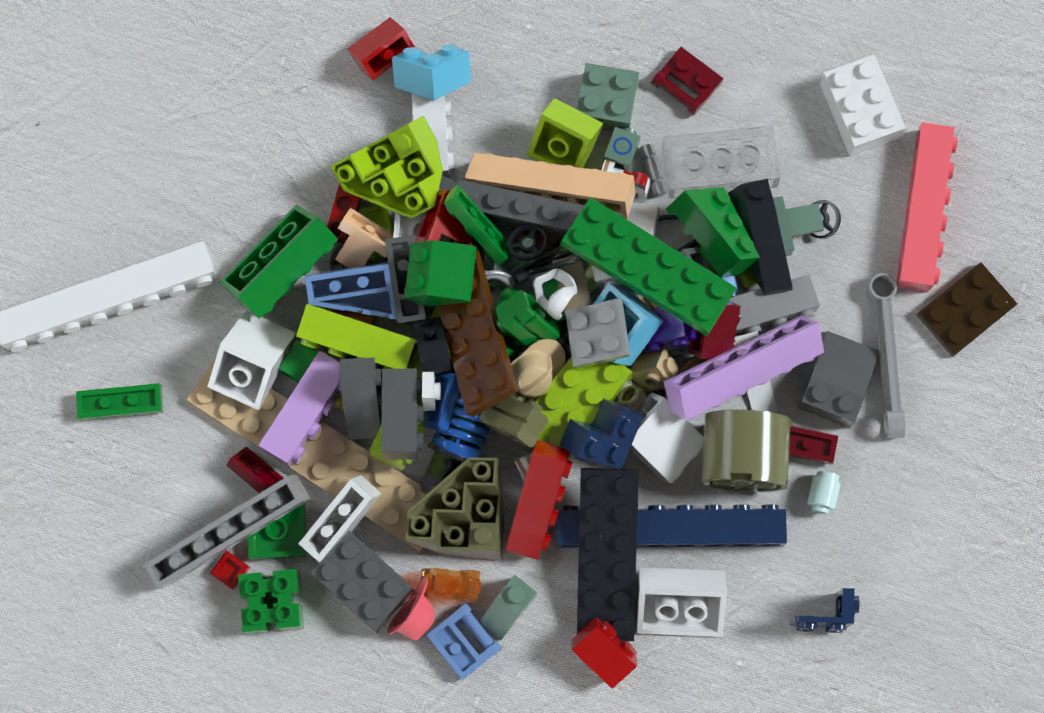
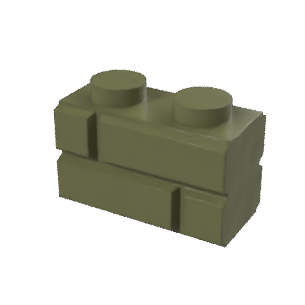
M517 394L511 395L482 412L479 418L487 427L530 448L534 447L540 437L539 433L543 432L549 422L548 417L541 412L543 407L530 399L524 403V399Z

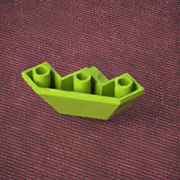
M424 115L330 166L343 191L411 219L435 207L443 173L437 139Z

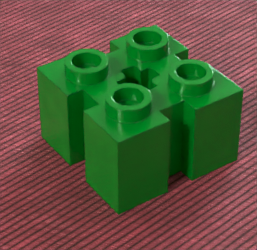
M297 569L273 571V578L266 579V575L262 572L238 575L240 598L248 602V608L241 609L243 633L247 635L269 633L270 625L276 624L277 629L280 631L304 629L303 607L299 603H295L294 596L302 595L300 572ZM270 595L278 599L277 604H273L274 608L272 609L265 604L266 599Z

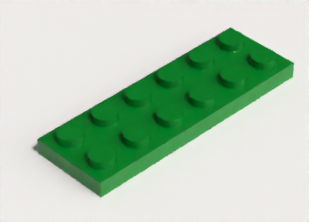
M591 197L560 243L565 249L705 336H708L737 287Z

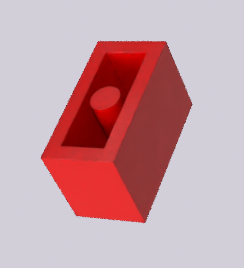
M389 17L347 50L358 68L374 81L393 66V56L402 53L406 48H415L405 29Z
M595 617L572 639V651L613 689L637 667V651L629 642H622L616 636L617 632L608 622L602 623Z

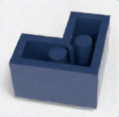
M603 398L593 424L570 419L559 445L578 458L622 469L643 416L624 404Z

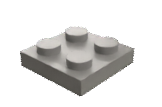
M613 299L565 311L573 367L581 368L630 357L623 301L621 299Z

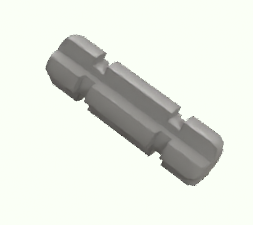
M653 144L641 146L639 152L642 160H644L643 165L650 179V184H652L650 187L654 197L667 194V187L665 181H662L664 177L658 157H655V147Z

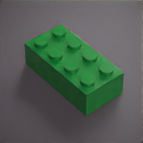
M296 204L219 283L241 306L260 319L263 315L271 312L274 304L283 295L288 294L302 276L312 270L313 264L321 256L331 251L333 244L338 239L316 215Z

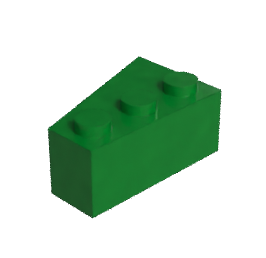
M724 187L684 190L666 208L670 215L675 213L685 227L682 229L687 236L692 234L700 244V253L720 277L740 275L760 258Z

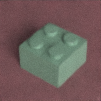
M585 63L577 110L602 122L601 129L614 131L615 127L620 129L622 127L630 128L639 72Z

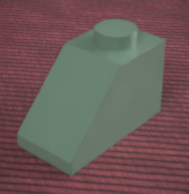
M514 575L495 598L479 622L502 640L537 597V592Z

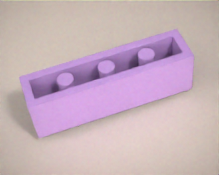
M319 350L258 445L262 452L291 468L294 462L296 464L300 462L306 452V449L303 447L309 438L313 440L321 428L319 422L324 415L329 416L336 405L334 399L339 391H341L339 380L340 362Z

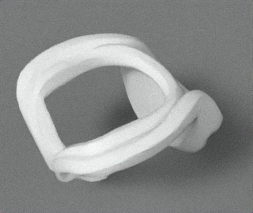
M553 269L542 276L536 277L533 282L535 301L551 317L559 320L562 317V311L570 299L577 294V286L572 276L561 269ZM550 279H556L566 286L553 293L549 300L543 295L542 284Z

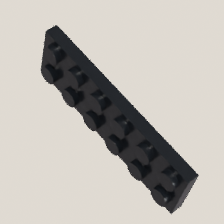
M580 469L577 634L597 617L602 623L608 622L617 632L616 636L621 641H634L638 469Z

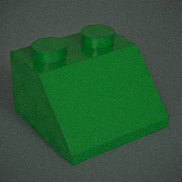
M436 240L411 243L405 298L425 307L471 302L476 247Z

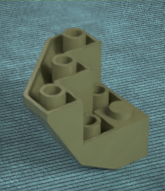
M469 457L407 511L405 540L441 554L471 559L502 560L504 499L498 458Z

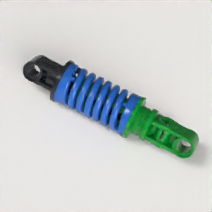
M513 288L504 289L499 295L497 305L506 299L510 300V296L518 292V290ZM502 332L511 363V359L517 355L516 350L519 345L515 342L513 335ZM460 388L448 431L436 430L431 442L427 445V447L434 451V454L420 484L421 491L425 495L469 457L479 458L482 452V448L479 445L482 446L486 442V438L482 435L490 433V428L480 421L479 417L482 413L475 417L466 415Z

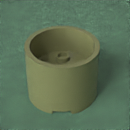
M718 410L706 413L701 476L704 486L729 491H738V489L757 490V492L786 490L789 471L791 419L785 415L757 410Z

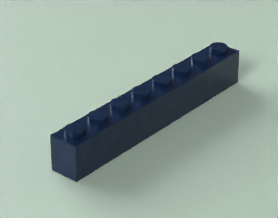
M746 504L733 505V509H722V505H705V510H693V505H677L676 510H665L664 505H649L648 510H638L637 547H784L787 544L786 509H779V505L776 504L761 505L762 509H750V505ZM563 506V510H557L559 511L557 517V548H579L580 506Z

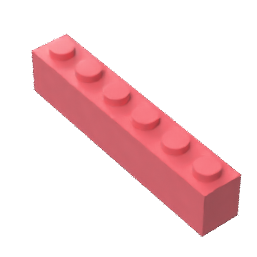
M922 122L917 130L896 279L897 287L929 292L934 284H938L940 268H936L937 258L942 257L944 242L940 241L941 231H945L947 225V215H943L944 205L948 206L951 189H947L948 179H952L954 172V163H950L951 153L956 152L958 137H954L955 127Z

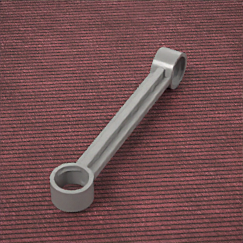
M879 273L873 276L869 282L867 294L875 302L885 409L883 415L884 434L886 439L904 438L905 416L903 410H901L892 298L897 291V282L890 274ZM878 280L886 281L891 286V294L887 297L878 296L873 291V283Z

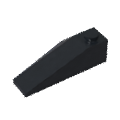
M768 179L738 185L728 195L760 257L748 267V272L765 296L793 290Z

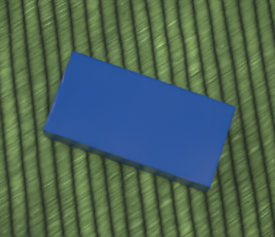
M444 373L436 376L435 383H440L441 400H435V411L426 412L423 427L430 430L448 431L459 392V384L455 373Z

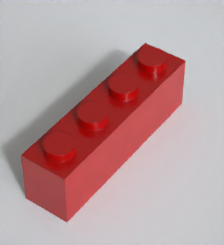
M537 440L505 550L536 560L539 559L542 550H548L552 535L547 534L549 526H555L559 511L554 510L556 502H562L566 486L561 485L563 477L569 478L573 465L572 461H568L570 452L563 447Z

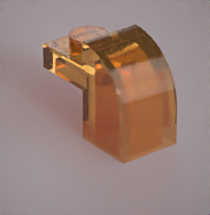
M441 568L422 569L421 580L428 577L424 596L428 599L455 602H473V600H478V594L481 590V571H454Z

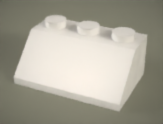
M639 567L637 634L723 637L727 598L725 571Z

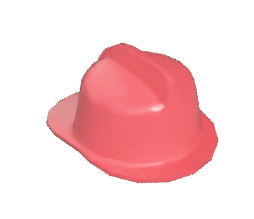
M428 577L421 580L407 603L392 619L387 629L389 635L397 631L412 640H418L432 626L435 617L434 607L424 596Z

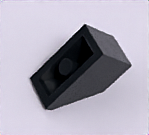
M441 317L413 321L422 371L434 372V376L451 371Z

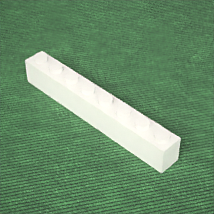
M201 241L0 311V344L8 351L18 352L28 347L27 344L36 341L39 343L50 341L54 338V335L62 332H76L84 324L90 322L91 324L102 323L107 320V316L116 313L118 315L128 314L134 310L133 307L142 304L144 306L156 304L162 297L182 295L186 292V289L194 286L198 288L208 286L213 282L212 280L218 278L209 249L205 242Z

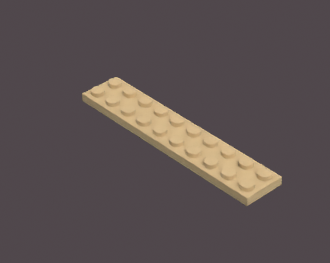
M215 358L187 398V401L259 448L258 445L288 399L270 389L262 406L257 410L208 388ZM320 421L321 428L313 440L309 438L303 447L306 449L304 456L298 464L294 462L290 469L334 498H336L350 479L362 475L382 493L364 517L420 553L424 547L405 540L407 511L425 496L421 491L420 484L392 466L373 459L369 451L352 440H348L347 437Z

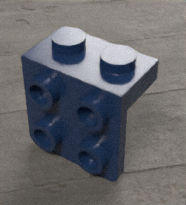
M842 588L836 593L835 617L794 616L790 619V626H797V631L814 632V630H817V627H825V632L843 633V631H847V628L854 624L855 613H859L860 600L859 596H855V588Z

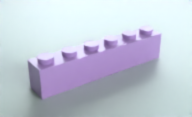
M801 315L664 381L670 411L685 420L697 418L700 413L710 408L719 407L730 398L741 396L747 390L757 385L766 384L769 382V379L779 374L788 373L792 368L802 363L811 362L814 357L824 353L819 322Z

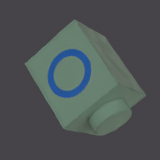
M615 127L606 149L604 160L615 161V168L629 172L639 148L641 136L637 135V132L631 128L622 127L620 129Z

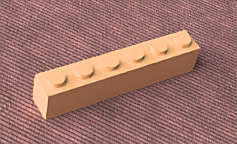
M474 152L465 175V181L584 206L591 197L612 211L623 213L625 219H628L636 194L633 175L600 171L598 169L578 168L571 165H557L544 161L523 160L517 157L495 156L489 153Z

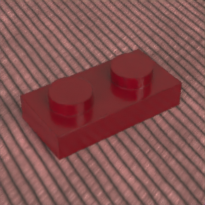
M791 426L789 456L832 465L834 463L838 436Z
M247 446L232 456L226 465L258 493L284 479L283 476Z

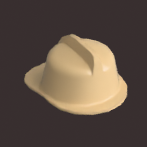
M553 339L538 340L511 362L518 392L515 394L536 397L544 394L550 388L552 379L560 372L565 362V351L560 343Z

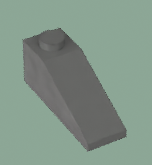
M413 235L385 239L397 322L403 323L427 319L425 306L405 298L411 243H414Z

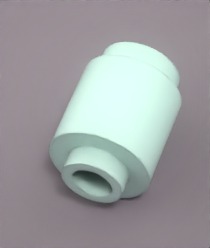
M817 471L816 477L812 479L807 505L812 507V512L828 515L829 511H835L841 485L838 482V475L826 471Z

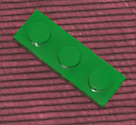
M459 185L453 187L444 202L448 212L464 225L470 237L475 238L479 242L485 254L489 258H493L500 265L507 260L510 253L507 239Z
M160 383L76 391L77 419L80 421L164 413L162 385Z

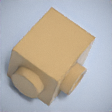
M665 348L659 352H647L639 355L634 361L631 368L633 373L632 379L646 394L664 389V381L675 377L679 367Z

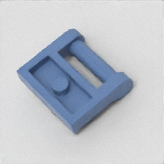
M467 603L427 634V637L462 681L503 648L498 641H493L471 613L472 609ZM459 620H463L486 649L480 655L456 627L455 624Z

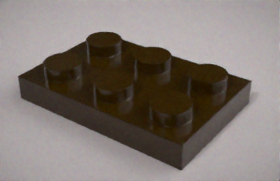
M980 262L918 312L916 316L948 353L954 357L1018 303Z

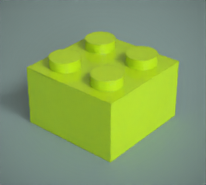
M554 98L541 114L526 156L536 161L584 168L603 123Z

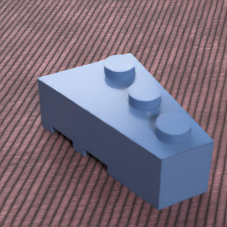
M388 262L307 274L305 276L309 305L397 320Z

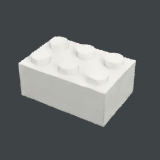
M875 54L823 73L819 84L849 156L901 138L906 127Z

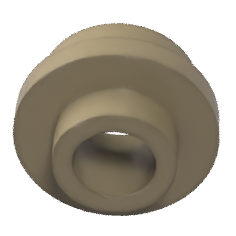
M629 385L620 392L618 401L637 411L643 406L646 394L642 388Z

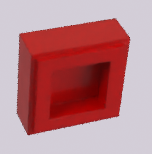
M225 551L210 574L232 590H235L239 584L238 575L246 574L251 567L229 551Z

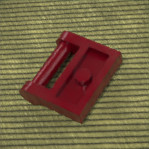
M680 47L666 65L654 76L651 84L656 88H662L688 108L687 111L695 116L721 85L724 78L683 47ZM668 76L674 77L698 95V97L694 100L667 79Z

